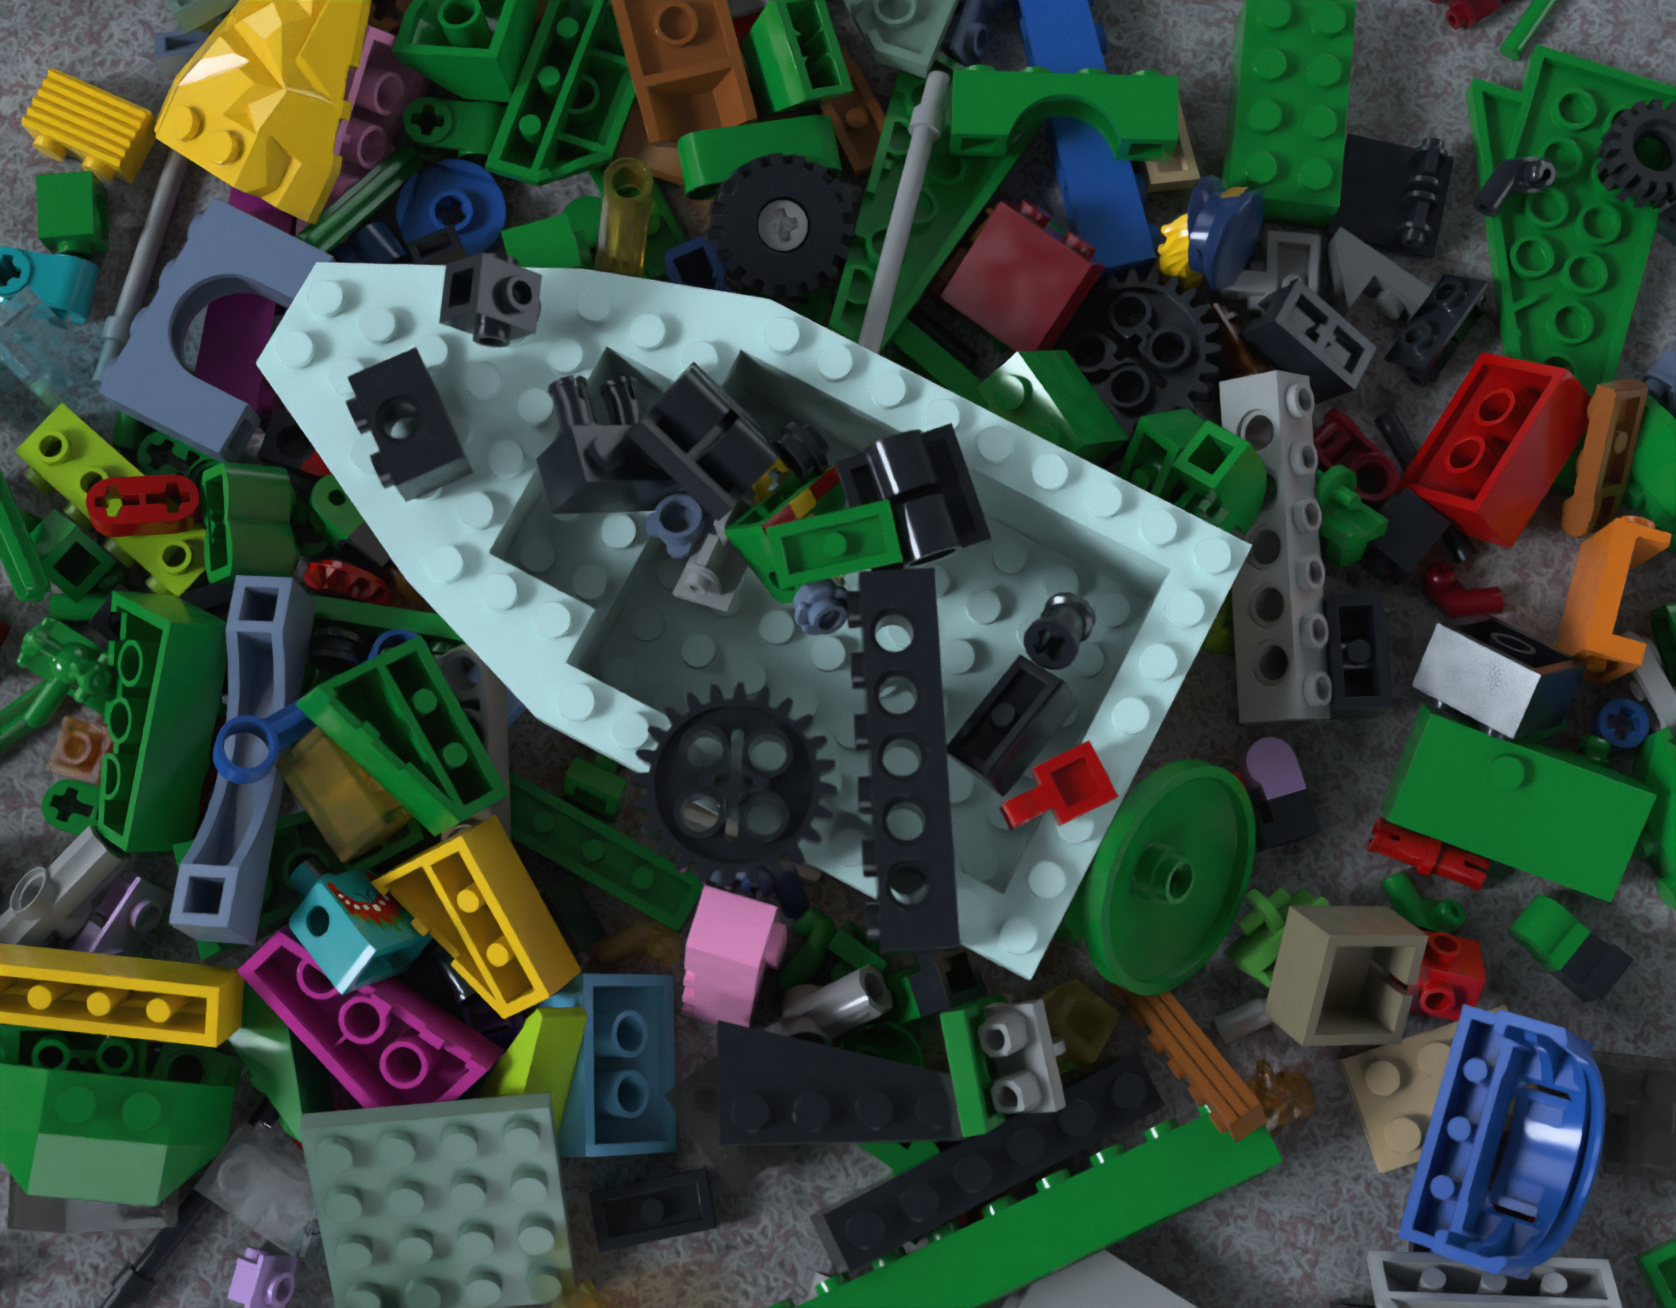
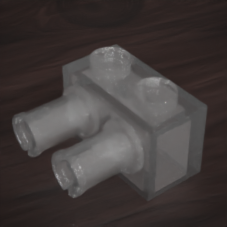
M244 1121L231 1136L194 1189L286 1253L295 1257L318 1225L306 1160L301 1161L284 1149L288 1142L287 1138L268 1124L258 1121L255 1127H252Z

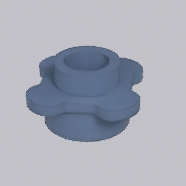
M678 491L664 498L656 507L655 512L649 514L645 521L647 533L650 536L659 537L667 545L668 554L675 559L688 557L694 544L701 538L707 537L708 534L714 535L716 532L713 524L715 518L710 513H704L699 503L687 491ZM683 520L687 522L683 529L676 528L678 521Z

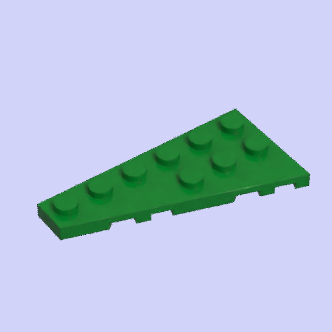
M938 51L930 72L942 71L950 78L942 107L945 121L940 139L933 142L878 355H881L938 273L980 217L981 212L990 203L1040 133L1046 121V118L1025 127L1014 138L1005 157L949 155L953 70H964L966 67L941 51ZM898 70L850 244V251L847 255L827 328L855 343H858L912 138L908 131L912 112L915 106L921 104L927 81L926 78Z

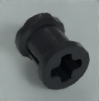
M1060 592L1051 596L1045 603L1041 618L1033 621L1024 634L1023 643L1025 651L1031 660L1040 667L1049 670H1062L1070 666L1078 655L1080 643L1087 640L1091 634L1092 627L1096 623L1094 609L1087 600L1077 597L1070 592Z

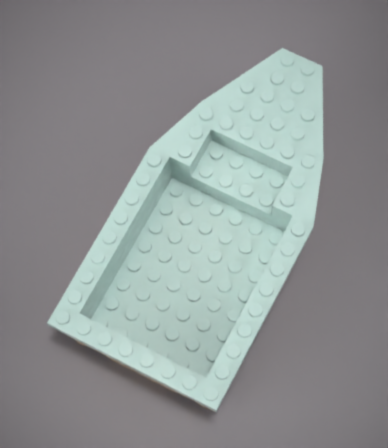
M316 262L258 358L256 365L412 587L539 721L637 773L649 772L650 766L637 758V749L656 750L658 746L649 735L647 729L649 726L668 731L671 724L664 709L669 706L681 715L688 713L689 707L686 694L692 692L701 704L704 705L710 703L712 684L718 685L724 699H732L737 683L743 682L747 700L755 701L764 686L769 688V706L774 709L788 697L793 699L792 713L789 717L793 722L808 714L813 717V723L805 734L807 739L823 735L827 738V745L816 754V759L835 760L836 769L829 774L821 776L820 781L837 786V796L819 799V804L833 813L832 821H813L811 825L822 837V842L820 845H815L801 840L798 846L804 855L805 862L876 899L875 877L863 878L861 839H873L871 814H859L857 784L858 776H869L867 751L856 752L854 737V714L865 713L864 689L852 690L850 652H861L860 628H848V619H846L844 625L831 634L810 635L805 633L801 628L802 625H798L795 621L793 603L782 604L775 600L751 568H749L729 612L673 596L672 593L696 544L692 546L691 554L683 559L672 558L667 552V545L659 537L650 536L645 528L647 516L655 511L552 514L537 463V458L562 433L548 387L555 380L566 376H574V379L578 376L585 377L596 422L602 425H611L604 398L600 393V387L605 382L621 376H625L626 381L630 376L635 377L646 414L679 375L694 361L775 440L780 437V428L788 421H792L799 426L805 423L813 426L828 444L829 451L825 455L829 465H835L837 461L864 453L866 447L886 437L910 430L926 432L952 423L992 541L913 568H935L946 745L1020 654L1032 661L1025 651L1023 643L1024 634L1033 621L1041 618L1045 603L1051 596L1060 592L1073 593L1077 597L1088 601L1094 609L1096 623L1092 627L1091 634L1087 640L1080 643L1078 655L1070 666L1062 670L1044 668L1067 683L1078 700L1076 708L1005 796H1000L947 755L960 944L1017 975L1031 980L1252 545L770 299L588 269L523 267L542 275L540 289L541 312L537 321L536 333L510 340V344L507 347L495 348L479 345L472 340V334L439 323L446 265ZM416 347L428 368L474 473L406 502L395 485L384 489L369 455L378 452L379 449L371 431L361 435L353 421L346 400L356 396L347 377ZM415 417L400 419L394 425L391 437L403 439L413 435L419 427L420 419ZM770 471L768 475L772 480V484L767 490L772 491L778 486L776 480L778 474ZM681 487L678 491L686 490L683 487ZM699 504L701 510L704 513H709L701 504ZM683 520L678 521L676 528L683 529L687 522ZM861 571L847 574L844 577L851 591H858V576ZM896 625L885 626L875 635L880 646L888 651H900L910 644L908 633ZM890 686L879 695L883 707L892 713H905L915 705L912 694L901 686ZM740 730L732 733L730 779L728 782L718 783V787L725 789L729 801L727 821L737 826L739 822V794L743 789L752 788V784L744 782L741 772L744 734ZM708 737L700 738L689 748L688 760L697 767H711L721 758L723 747L715 739ZM1090 740L1118 798L1061 827L1058 826L1050 810L1010 831L999 807L1002 806V803L1038 786L1031 772L1033 767ZM765 741L756 745L752 750L750 760L759 770L766 772L774 771L781 767L787 754L778 743ZM904 747L892 748L883 756L885 767L896 776H909L919 767L915 754ZM696 800L693 802L719 815L717 806L711 801ZM762 803L750 810L746 823L754 833L768 835L780 827L783 815L776 806ZM899 809L891 813L887 818L889 831L898 839L912 840L922 833L921 819L911 810ZM901 872L891 881L893 895L904 904H917L926 897V884L914 872Z

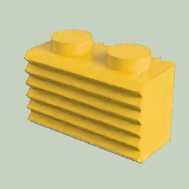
M53 67L48 70L47 77L43 79L42 86L37 90V96L32 98V105L27 107V114L22 117L21 121L23 127L34 139L33 147L39 152L59 162H63L66 155L82 162L81 168L84 171H92L99 180L106 183H112L116 177L132 184L156 141V132L153 129L156 118L150 110Z

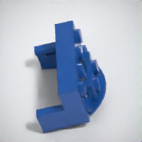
M1463 1004L1397 1237L1431 1248L1430 1252L1496 1275L1528 1280L1531 1270L1550 1259L1562 1247L1575 1228L1588 1201L1600 1162L1605 1132L1606 1104L1602 1077L1591 1054L1593 1044L1561 1026L1500 1009L1498 1013H1493ZM1535 1083L1565 1092L1571 1101L1525 1086ZM1516 1096L1508 1141L1498 1172L1489 1191L1488 1183L1511 1101ZM1493 1204L1538 1219L1530 1223L1497 1212Z

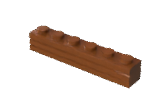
M1113 983L1107 986L1110 994L1119 1005L1124 1002L1129 1009L1126 1012L1136 1028L1144 1027L1149 1034L1146 1038L1158 1055L1164 1052L1170 1059L1167 1061V1065L1179 1081L1185 1078L1190 1086L1187 1089L1199 1107L1206 1105L1212 1112L1208 1116L1220 1134L1227 1131L1235 1143H1237L1267 1122L1259 1100L1170 991L1146 996L1130 992Z

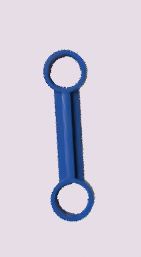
M393 629L383 633L375 641L367 661L378 656L385 648L396 647L418 636V634L406 629ZM300 699L265 719L251 715L235 717L226 722L218 733L213 749L215 767L224 778L233 783L252 784L258 782L269 774L279 751L319 729V727L295 705ZM236 733H251L258 736L265 743L269 754L259 766L252 768L240 767L232 763L226 756L224 750L225 740Z

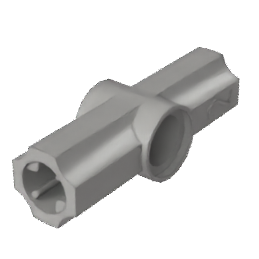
M89 825L47 869L44 867L31 869L18 882L10 899V907L0 916V943L46 948L55 937L59 940L71 938L79 931L88 918L92 907V899L132 860L130 852H125L97 833L98 826Z

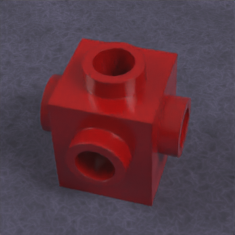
M1423 931L1428 935V940L1416 985H1406L1389 972L1388 978L1413 995L1409 1012L1426 1017L1433 1016L1459 1021L1463 1004L1475 1007L1486 981L1480 941L1455 937L1445 932Z

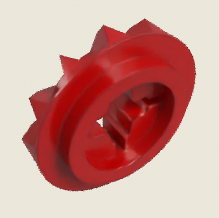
M334 560L309 563L302 577L313 592L326 597L389 607L392 606L395 598L394 594L386 588L387 584L379 577L355 566Z

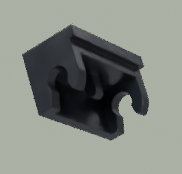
M1296 278L1288 286L1270 293L1258 303V306L1265 313L1243 326L1238 335L1243 342L1276 370L1309 376L1310 388L1316 404L1356 389L1377 347L1299 278Z

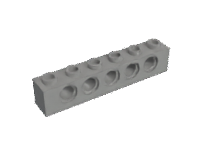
M1275 370L1220 381L1222 428L1251 443L1262 460L1267 475L1264 500L1254 523L1246 534L1236 529L1230 532L1231 535L1252 545L1231 586L1239 723H1280L1330 719L1329 702L1332 698V684L1328 676L1326 654L1329 629L1324 618L1322 586L1325 581V569L1320 558L1319 528L1322 516L1314 493L1318 455L1313 445L1312 413L1314 410V396L1310 388L1309 376ZM1274 428V435L1271 441V433ZM1276 485H1277V494H1276V497H1275V496H1274V492H1275V487H1276ZM1279 542H1280V543H1281V550H1280V554H1279V556H1278V545H1279ZM1284 598V610L1282 613L1281 603ZM1286 655H1287V658H1288L1287 670L1285 669V658H1286Z

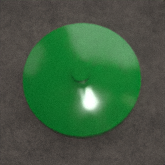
M1197 759L1177 760L1158 768L1144 778L1129 793L1116 811L1093 857L1086 881L1082 912L1084 940L1089 957L1097 971L1111 983L1138 995L1149 996L1168 992L1195 975L1208 962L1225 939L1240 910L1248 888L1256 845V827L1252 803L1244 785L1234 774L1224 768Z

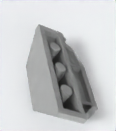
M1368 1250L1367 1254L1376 1308H1622L1609 1259L1551 1257L1531 1270L1528 1280L1496 1275L1436 1253Z

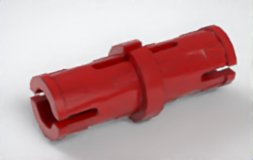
M1378 817L1371 831V834L1375 836L1374 839L1369 838L1366 851L1375 852L1413 866L1414 873L1424 877L1432 873L1470 887L1474 891H1478L1481 888L1487 875L1481 869L1489 868V858L1388 822L1386 818Z

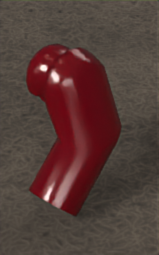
M1436 562L1427 568L1426 574L1421 580L1423 593L1448 617L1458 619L1486 613L1490 615L1502 613L1503 595L1498 586L1466 589L1457 580V574L1453 572L1454 567L1449 563Z

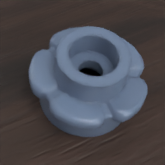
M829 578L804 584L797 591L793 599L796 623L802 625V630L810 635H826L839 630L847 619L846 592L848 590L842 586L838 587L836 582Z

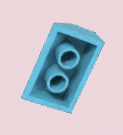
M578 974L553 996L539 1002V1008L583 1007L588 1014L557 1138L560 1157H599L677 1152L673 975Z

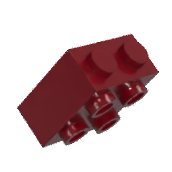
M1023 199L1020 205L1000 201L940 298L1016 352L1051 350L1106 267V265L1093 257L1097 250L1093 244L1070 230L1065 237L1047 225L1052 217L1046 211L1026 199Z

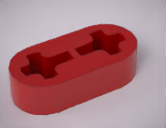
M173 474L104 479L91 487L85 501L92 526L103 535L111 537L185 532L197 524L202 512L200 496L196 485L184 476ZM169 496H180L182 503L180 504L179 512L168 513L166 505H168ZM121 499L123 506L120 507L119 515L114 517L108 516L106 508L109 507V500Z

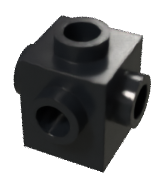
M480 253L446 264L439 323L472 334V340L479 345L495 348L507 347L510 344V340L535 334L541 312L540 289L542 275L518 266L519 261L516 258L499 253Z

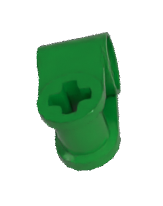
M420 97L412 101L405 108L402 117L404 131L407 134V145L418 152V158L423 163L435 164V162L445 159H461L479 166H485L507 108L487 101L464 102ZM429 110L433 111L434 116H429ZM428 126H436L433 128L431 135H425ZM426 147H430L431 151H427Z

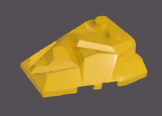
M239 0L176 75L153 125L154 132H156L155 138L232 187L247 194L260 197L274 207L307 223L316 225L340 175L343 156L334 154L339 120H350L353 103L343 100L349 70L357 69L360 66L372 0Z

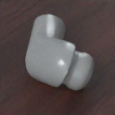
M1267 998L1251 999L1214 1017L1216 1027L1226 1044L1271 1024L1273 1032L1278 1039L1284 1040L1290 1036L1263 1014Z

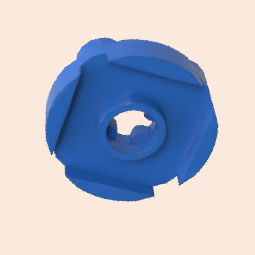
M445 159L435 162L436 167L426 170L421 175L418 171L407 180L401 189L396 205L397 222L407 247V243L447 227L445 220L439 217V213L441 210L450 211L454 204L462 205L461 211L466 216L462 223L455 225V229L467 257L480 253H495L503 242L501 231L508 229L509 212L502 190L484 168L466 160Z

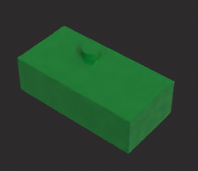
M1422 701L1380 805L1387 821L1611 903L1657 795L1639 779L1523 737L1515 738L1511 741L1494 738L1479 729V721L1459 714L1445 712L1432 704Z

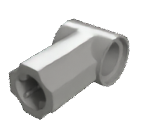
M870 964L823 988L811 984L792 987L784 993L781 1000L780 1035L833 1047L834 1038L892 1010V993L887 988L882 974Z

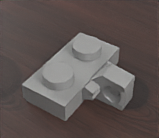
M1267 230L1262 238L1261 261L1250 262L1248 270L1241 272L1233 286L1219 289L1217 300L1247 303V312L1253 314L1260 313L1261 317L1265 311L1258 306V303L1270 293L1288 286L1296 278H1299L1319 296L1321 236L1317 234Z

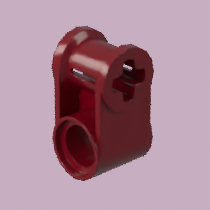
M1332 408L1323 415L1324 423L1313 432V445L1318 455L1317 469L1325 473L1336 465H1343L1355 472L1356 476L1364 475L1374 479L1379 486L1380 493H1365L1359 489L1357 484L1354 492L1361 496L1362 503L1377 512L1383 507L1397 487L1399 478L1397 468L1389 458L1363 435L1360 428L1350 417L1340 410ZM1330 442H1332L1326 449L1323 450V448H1324L1326 445H1328Z

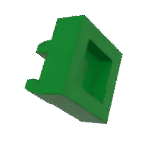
M599 752L593 764L575 757L565 774L562 800L614 823L624 804L628 780L618 776L622 769L619 767L620 763Z
M848 920L827 946L829 950L841 959L826 980L833 983L869 964L882 973L894 955L880 956L879 941L867 942L866 931Z

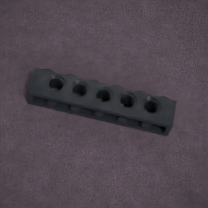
M935 568L861 571L858 576V591H847L846 600L848 628H860L861 652H850L852 690L864 689L865 713L854 714V737L856 752L867 751L869 776L857 777L859 814H871L873 839H861L863 878L875 877L876 902L865 903L867 942L879 941L880 956L956 952L960 948ZM896 625L908 633L910 644L900 651H888L880 646L875 636L876 633L885 626ZM890 686H901L912 694L915 705L905 713H892L883 707L879 695ZM895 747L907 748L917 757L919 767L909 776L900 777L893 775L884 765L883 756L885 753ZM899 809H908L915 812L921 819L922 833L912 840L896 838L889 831L887 825L889 815ZM901 872H914L918 874L926 884V897L921 902L913 905L898 901L891 890L892 879Z

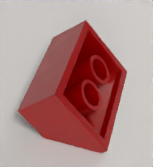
M1482 352L1403 474L1395 491L1399 495L1407 487L1451 522L1450 526L1468 537L1511 549L1589 425L1587 410L1592 397L1568 369Z

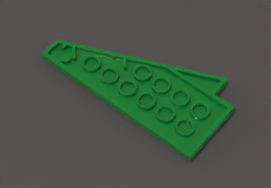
M1536 44L1530 53L1519 91L1474 77L1466 90L1480 191L1495 167L1507 159L1524 157L1547 159L1553 163L1556 170L1554 183L1549 188L1536 193L1509 196L1496 217L1483 215L1504 357L1568 369L1588 394L1593 397L1597 384L1614 381L1656 230L1657 216L1661 212V208H1651V201L1643 209L1633 207L1635 197L1631 195L1622 203L1616 199V196L1622 191L1617 185L1607 191L1603 182L1609 177V173L1598 175L1596 166L1603 158L1596 157L1597 148L1603 142L1601 139L1626 109L1630 110L1635 103L1643 100L1647 107L1653 98L1663 99V109H1666L1672 101L1676 102V87ZM1642 137L1635 141L1634 153L1645 167L1654 171L1669 169L1672 159L1669 151L1662 143L1648 137ZM1587 430L1549 490L1568 496L1574 495L1577 480L1576 461L1579 453L1584 448Z

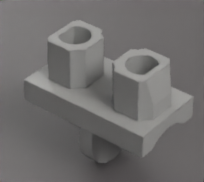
M1043 999L1017 1003L999 1002L983 1007L986 1022L977 1030L981 1049L989 1057H994L999 1079L995 1081L994 1086L990 1089L995 1110L999 1113L1020 1114L1057 1112L1066 1107L1056 1062V1056L1066 1051L1064 1038L1051 1036Z

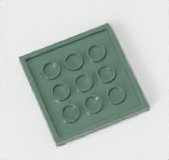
M550 1092L303 1114L299 1131L336 1308H503L577 1301L578 1279Z

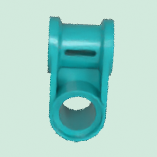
M0 247V303L5 308L13 311L44 315L59 321H65L66 316L73 317L72 323L84 324L88 321L99 267L88 260L76 256L45 254L13 247ZM20 272V273H21L20 277H19V278H16V277H17V273ZM6 280H9L8 283H7V286H5V285H4L5 281H6Z

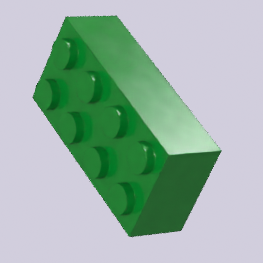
M1243 0L1236 21L1221 183L1225 190L1232 187H1248V191L1262 188L1264 191L1262 202L1264 218L1262 223L1326 230L1339 208L1357 1Z

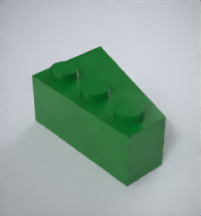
M421 634L316 686L295 703L302 712L434 836L510 795Z

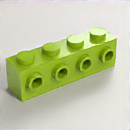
M63 403L14 451L29 465L23 475L48 497L57 490L69 500L70 503L63 511L88 533L94 528L85 503L87 493L91 487L97 482L108 478L145 476ZM169 498L168 505H166L168 513L179 512L180 506L171 498ZM121 499L109 500V507L106 508L107 514L112 517L118 516L120 507L123 506ZM198 522L188 531L177 534L128 537L109 536L111 539L104 545L127 568L130 569L138 562L152 574L144 583L156 594L175 595L183 599L182 593L210 584L204 558L206 529Z

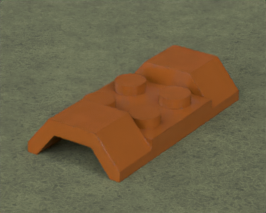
M611 0L631 81L637 96L650 146L677 148V140L686 134L707 129L751 124L758 120L727 0Z

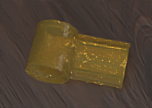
M624 157L613 161L606 168L603 175L604 194L594 266L597 271L634 277L642 276L644 270L649 221L653 209V175L649 167L641 160ZM628 186L635 187L641 191L639 195L632 198L619 196L616 192L618 189Z

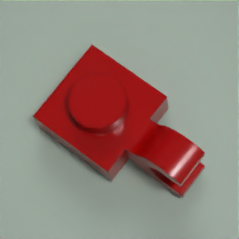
M1089 740L1033 767L1031 772L1038 786L1002 803L999 810L1010 831L1050 810L1058 826L1061 827L1116 800L1118 795Z

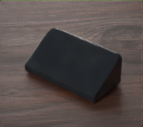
M1020 654L947 744V755L1000 796H1005L1078 704V700L1065 681Z

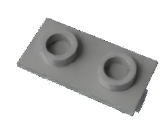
M752 488L744 493L734 508L720 521L715 519L713 524L716 532L714 535L708 534L707 537H703L697 542L672 593L673 596L729 612L750 567L729 541L724 530L755 505L753 501L755 492Z

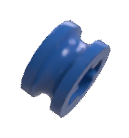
M1617 698L1601 705L1593 713L1590 721L1592 735L1608 739L1611 743L1610 751L1622 752L1639 745L1646 738L1649 731V718L1645 709L1638 702L1628 698ZM1619 712H1623L1627 715L1623 721H1631L1632 731L1621 735L1620 738H1616L1612 734L1616 728L1609 729L1607 719L1618 715Z

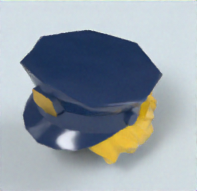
M1211 174L1201 178L1193 189L1188 213L1178 217L1172 223L1161 227V233L1167 237L1166 242L1158 246L1160 256L1157 258L1156 269L1160 274L1162 283L1166 284L1176 275L1181 281L1183 290L1187 291L1193 287L1197 288L1200 286L1203 275H1206L1212 291L1233 286L1250 259L1264 218L1262 206L1263 189L1259 188L1248 191V187H1232L1225 190L1218 177Z

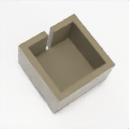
M1290 906L1263 1014L1301 1046L1401 1044L1413 995L1370 964L1371 960H1373L1404 984L1416 985L1428 935L1387 906Z

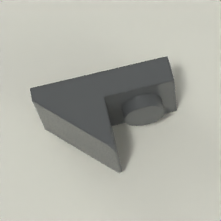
M1342 227L1335 233L1323 253L1333 308L1343 318L1361 293H1364L1371 298V305L1381 315L1389 319H1398L1399 317L1408 324L1433 290Z

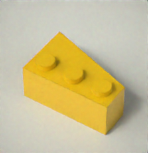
M496 814L405 860L370 882L383 896L390 893L414 917L410 924L423 937L428 933L434 937L454 958L450 965L503 1019L550 998L582 971Z

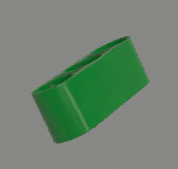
M810 115L701 130L686 134L676 142L686 197L690 200L703 201L715 199L717 196L716 190L731 175L732 171L755 158L773 153H782V155H792L795 153L806 156L805 160L811 163L819 162L826 167L827 171L825 173L831 179L839 178L843 174L833 121L831 117L826 115Z

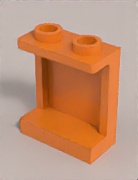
M1637 516L1616 518L1580 545L1555 647L1588 663L1582 676L1584 680L1605 685L1642 665L1647 644L1615 635L1613 630L1628 569H1635L1670 545L1672 534L1655 529L1656 524L1648 519Z

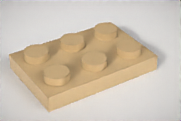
M1499 1005L1486 1010L1493 1013H1498L1499 1009L1509 1012L1506 1005ZM1452 1021L1404 1037L1401 1040V1044L1380 1045L1339 1059L1379 1173H1386L1419 1161L1458 1021ZM1535 1083L1525 1086L1538 1091ZM1516 1096L1511 1101L1503 1132L1509 1131L1511 1128Z

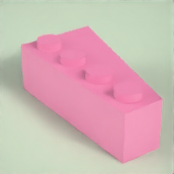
M704 885L685 947L684 969L686 972L683 979L685 989L682 995V1002L684 1004L681 1015L717 1025L718 1020L745 1027L751 1026L767 970L771 968L779 971L789 938L787 937L786 925L781 924L778 907Z

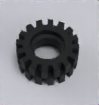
M1653 98L1647 107L1644 100L1637 102L1630 110L1626 109L1602 137L1601 140L1603 142L1597 148L1596 157L1603 159L1596 167L1598 175L1609 173V177L1603 182L1607 191L1616 185L1622 190L1616 196V199L1622 203L1631 195L1635 197L1633 203L1635 208L1643 209L1649 201H1651L1652 209L1661 208L1667 201L1669 204L1676 201V102L1672 101L1666 109H1663V99ZM1642 137H1648L1662 143L1669 151L1672 159L1669 169L1654 171L1645 167L1634 153L1635 141Z

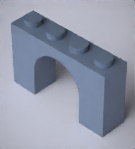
M213 197L207 209L200 211L193 218L188 229V241L178 258L170 260L164 267L159 279V290L149 307L142 308L136 314L130 328L131 337L121 354L114 356L105 366L101 377L102 386L98 393L115 409L219 462L237 463L261 419L246 402L190 374L184 357V342L188 328L195 316L206 305L218 298L231 294L249 293L259 295L289 309L316 262H337L332 255Z

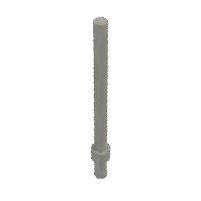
M942 71L929 72L921 104L915 106L908 128L912 138L857 343L876 354H879L933 142L940 139L945 121L942 107L950 78Z
M172 148L169 149L114 316L107 317L100 337L105 343L92 382L99 386H102L101 377L105 366L114 356L121 354L131 337V324L141 309L190 162L188 158Z

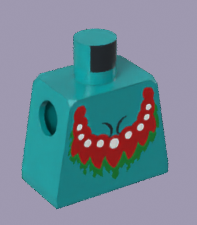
M314 856L301 863L289 879V882L305 897L290 918V929L331 983L343 995L406 972L433 936L428 933L423 937L410 924L414 917L390 893L383 896L370 883L379 877L372 870L363 867L334 875L318 857Z

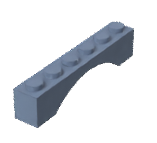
M236 575L225 630L228 655L226 722L242 715H251L265 719L300 698L316 602L292 577ZM236 733L229 736L224 742L226 756L232 763L240 767L252 768L259 766L269 754L265 743L258 736L251 733ZM291 745L278 752L271 771L258 782L237 784L227 780L218 772L214 792L204 821L192 846L179 866L168 923L196 941L255 945Z

